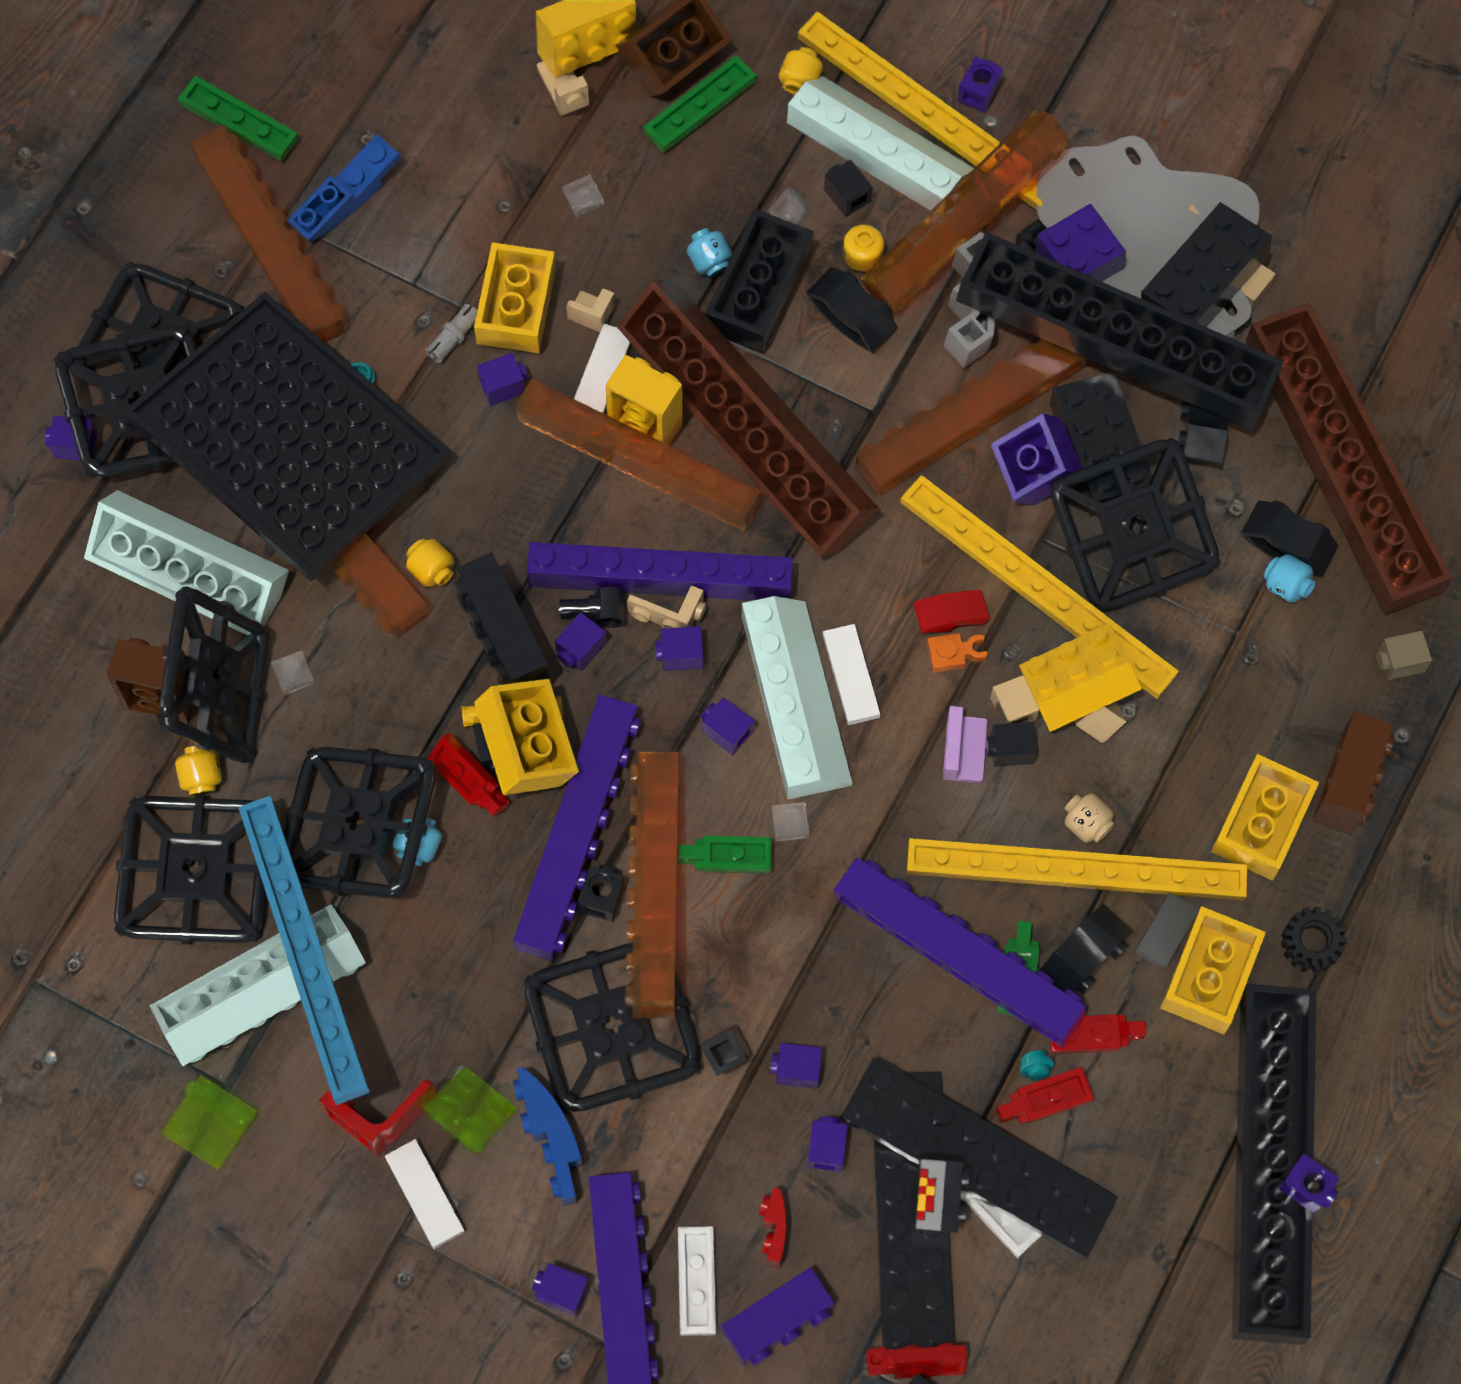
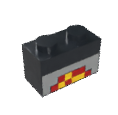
M919 1152L914 1214L916 1230L958 1233L959 1222L965 1223L966 1201H960L961 1187L968 1188L969 1166H963L961 1155Z

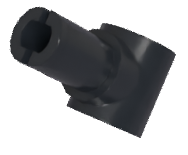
M602 587L595 591V595H589L587 599H560L561 620L575 619L581 612L590 618L591 621H595V624L599 627H620L625 623V592L617 587Z

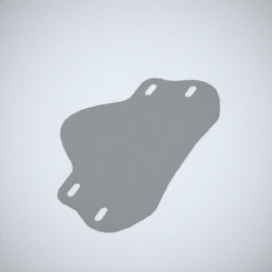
M1137 136L1123 137L1101 146L1073 147L1059 152L1042 167L1037 182V197L1042 200V207L1037 204V214L1040 221L1047 228L1091 203L1126 250L1125 268L1102 282L1138 298H1141V291L1219 202L1227 205L1255 225L1259 221L1260 204L1256 193L1247 184L1233 177L1218 174L1169 170L1161 165L1148 143ZM1132 147L1135 149L1141 159L1139 165H1134L1125 152L1127 148ZM1074 158L1079 161L1084 169L1082 176H1077L1069 165V160ZM1191 204L1194 205L1200 215L1188 210ZM1241 288L1231 298L1232 303L1237 309V314L1230 316L1225 308H1223L1207 328L1227 335L1248 321L1251 315V304Z

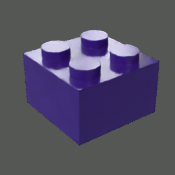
M1091 203L1037 234L1036 252L1039 255L1101 282L1125 268L1126 250Z
M1042 413L991 444L1012 499L1015 502L1035 505L1052 495L1050 487L1053 482H1057L1058 479L1066 474L1082 469L1062 418Z

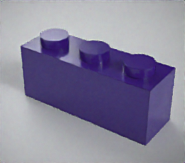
M810 1267L721 1325V1332L742 1365L746 1366L751 1362L755 1367L772 1355L769 1350L779 1343L786 1347L800 1338L802 1335L799 1330L810 1323L815 1328L831 1317L829 1311L833 1309L834 1302Z

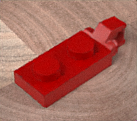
M450 733L441 737L427 760H432L438 768L437 771L470 805L476 804L480 808L485 807L492 816L503 812L510 801L502 794L500 789H497L499 785L494 778Z
M1117 1014L1084 1016L1063 1048L1049 1040L1050 1051L1052 1055L1119 1051L1120 1048L1129 1046L1128 1040L1144 1039L1146 1035L1145 1021L1126 1022V1015L1117 1016Z
M1079 1067L1018 1088L1015 1093L1009 1095L1011 1102L997 1106L995 1112L1000 1124L1017 1118L1020 1125L1030 1124L1091 1103L1095 1098L1083 1068Z
M943 1343L937 1347L924 1348L917 1345H908L902 1349L888 1350L883 1346L867 1350L868 1376L894 1374L895 1379L914 1378L917 1374L921 1377L964 1375L966 1373V1345Z

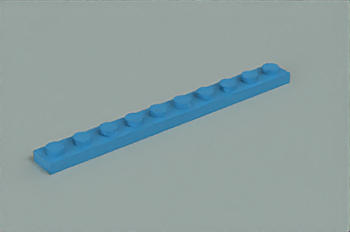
M267 796L240 806L238 808L333 1100L338 1105L370 1093L271 796Z

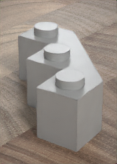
M982 232L972 237L956 250L952 267L962 278L984 237ZM958 284L952 290L948 306L961 321L948 329L944 347L964 369L988 352L994 335L995 318L957 302L956 298L960 288V284Z

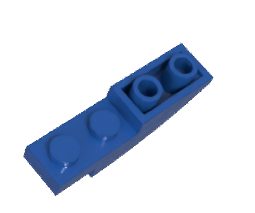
M377 134L335 179L330 175L287 221L309 242L314 241L339 225L370 199L383 186L380 180L402 157Z
M524 1067L517 1068L519 1079L512 1082L517 1101L524 1100L527 1112L520 1114L524 1133H532L534 1143L548 1139V1143L542 1144L546 1165L554 1164L556 1176L550 1177L554 1198L561 1197L563 1207L576 1204L577 1200L569 1169L583 1165L570 1125L559 1105L539 1080Z

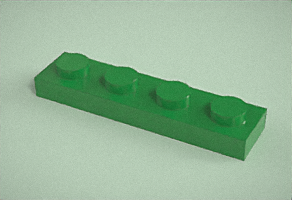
M735 55L643 126L644 134L665 153L757 82V75Z
M196 75L177 98L179 105L280 162L285 159L299 140L298 133Z

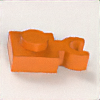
M960 633L927 638L932 673L964 669L966 666L965 659H970L977 663L985 661L988 655L987 651L976 652L973 649V646L984 643V635H973L966 642L961 641Z

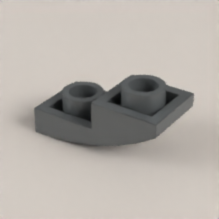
M1169 893L1135 953L1165 970L1199 909Z

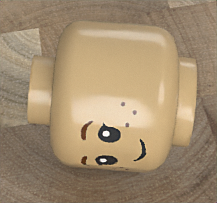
M1089 793L1083 798L1077 794L1064 808L1068 812L1064 820L1066 827L1084 843H1090L1093 840L1099 843L1115 825L1112 821L1114 817L1113 810L1094 793Z

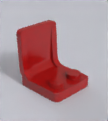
M425 1079L390 1117L380 1124L369 1123L361 1117L353 1107L355 1104L351 1100L336 1105L331 1092L328 1090L318 1102L326 1116L379 1157L388 1146L394 1145L423 1116L436 1102L438 1094L434 1084Z

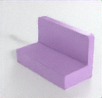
M949 707L942 780L981 783L984 773L987 719L963 716V707Z

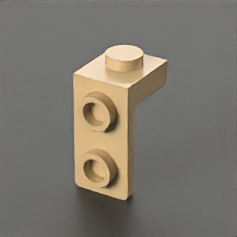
M544 61L537 64V70L561 116L589 105L588 85L583 75L576 77L575 73L572 72L554 78Z
M692 585L678 613L633 595H629L627 600V609L632 617L641 622L647 623L652 621L661 625L662 628L692 627L695 620L701 621L707 606L703 602V590Z

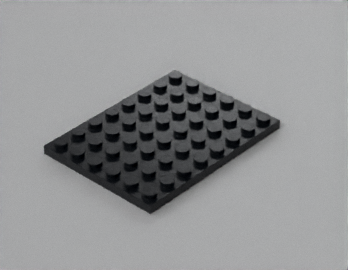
M266 292L262 293L124 410L126 419L310 581H313L450 458V451Z

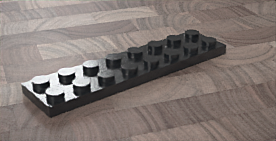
M873 1057L839 1118L916 1164L919 1162V1152L961 1155L963 1166H969L968 1188L961 1187V1190L1030 1230L1039 1233L1042 1237L1082 1260L1088 1257L1118 1198Z
M901 1072L942 1096L941 1072ZM873 1139L882 1347L894 1350L902 1349L908 1345H917L924 1348L937 1347L943 1343L954 1344L949 1232L915 1229L914 1214L918 1164Z

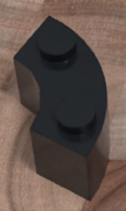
M831 267L806 292L821 314L837 330L857 345L871 352L897 327L891 316V308L885 302L877 300L859 285L856 276L850 271H842Z
M1183 400L1180 419H1184L1186 422L1184 431L1180 430L1178 446L1181 447L1185 457L1222 463L1228 434V420Z
M1258 500L1242 530L1243 535L1269 557L1274 559L1275 557L1280 558L1283 555L1289 554L1309 564L1313 569V575L1323 577L1339 546L1326 526L1319 523H1311L1301 518L1280 501L1267 502Z
M1103 903L1088 915L1073 934L1053 952L1039 971L1054 980L1053 985L1061 991L1065 992L1068 989L1074 993L1079 992L1083 996L1095 984L1096 980L1093 976L1111 957L1116 961L1128 949L1129 945L1125 941L1134 931Z

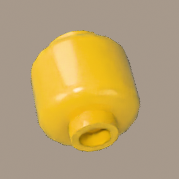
M801 47L799 50L789 51L785 56L778 75L780 82L783 84V89L790 94L796 95L806 81L820 78L823 64L817 58V53L812 49Z
M861 224L851 228L844 237L843 257L845 263L850 268L862 272L873 270L880 264L884 250L882 234L877 228L870 225Z
M420 539L407 551V570L421 585L425 587L443 586L452 578L453 572L451 570L455 563L454 557L438 540Z
M196 746L184 748L185 755L179 756L175 761L179 787L184 791H189L190 796L216 791L215 786L222 781L217 753L210 750L203 751Z

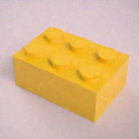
M562 0L536 11L537 53L554 78L566 73H572L580 67L592 62H598L604 57L619 52L615 44L636 29L635 0Z
M492 242L474 325L477 345L540 353L556 273L554 251Z
M625 354L605 385L608 427L664 456L683 426L682 384L672 374L666 372L662 374L652 369L645 360L641 358L633 359Z
M1110 623L1095 628L1087 634L1065 642L1059 647L1033 657L1019 665L1050 732L1142 689Z
M549 679L491 686L474 702L503 795L561 787L579 772Z
M1257 754L1211 853L1235 864H1246L1248 870L1273 881L1281 868L1319 782Z
M1201 906L1190 929L1160 1009L1224 1035L1232 1023L1266 932Z

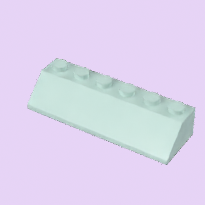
M820 76L817 80L806 81L788 104L787 123L846 160L849 161L851 159L856 166L941 218L976 173L975 168L823 76Z
M119 490L98 502L84 559L173 601H176V592L184 586L197 589L220 602L227 601L234 605L235 610L258 621L263 627L281 599L289 572L286 568ZM195 604L197 612L213 619L214 613ZM228 622L229 627L243 634H250L245 629Z
M773 596L742 603L741 618L787 800L852 786L853 783L806 602Z
M331 904L311 915L333 981L342 976L353 974L358 967L366 963L349 930ZM278 933L151 1004L150 1008L183 1067L190 1062L199 1061L207 1052L216 1047L231 1043L239 1034L246 1030L261 1026L269 1017L278 1012L293 1008L301 999L280 934Z

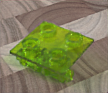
M466 1066L422 1106V1109L429 1114L428 1119L435 1120L444 1128L443 1131L445 1133L450 1132L452 1134V1139H459L468 1148L467 1151L469 1153L475 1152L477 1155L485 1148V1142L518 1110Z
M200 1075L196 1082L191 1080L184 1090L187 1094L163 1128L161 1134L219 1170L258 1111Z

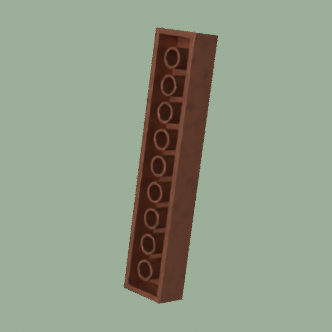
M673 279L653 280L617 325L618 330L654 370L662 374L664 372L672 374L682 384V402L820 557L839 554L879 509L878 506Z
M1310 302L1253 323L1246 342L1249 346L1284 361L1271 392L1384 614L1388 615L1444 593L1453 577Z

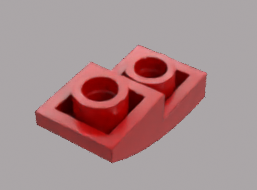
M982 590L940 594L920 599L913 603L921 633L951 632L956 625H985L990 619Z
M773 1187L771 1197L764 1195L758 1215L764 1217V1228L775 1231L774 1234L767 1233L762 1253L768 1255L766 1265L779 1269L785 1243L786 1216L781 1190Z

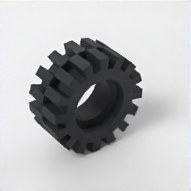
M1309 907L1303 908L1300 913L1298 911L1292 916L1282 932L1281 948L1286 950L1284 956L1286 959L1290 957L1293 960L1291 965L1294 967L1297 964L1302 966L1301 971L1307 972L1308 969H1312V973H1318L1321 969L1325 971L1337 962L1345 950L1344 946L1347 943V937H1344L1346 932L1345 926L1340 927V918L1336 916L1333 919L1330 916L1332 911L1328 909L1323 913L1320 912L1321 907H1314L1313 910H1310ZM1308 928L1320 930L1326 937V947L1317 952L1308 950L1302 944V932Z

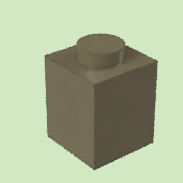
M1423 631L1385 638L1376 652L1378 667L1381 671H1385L1387 680L1424 673L1432 662Z

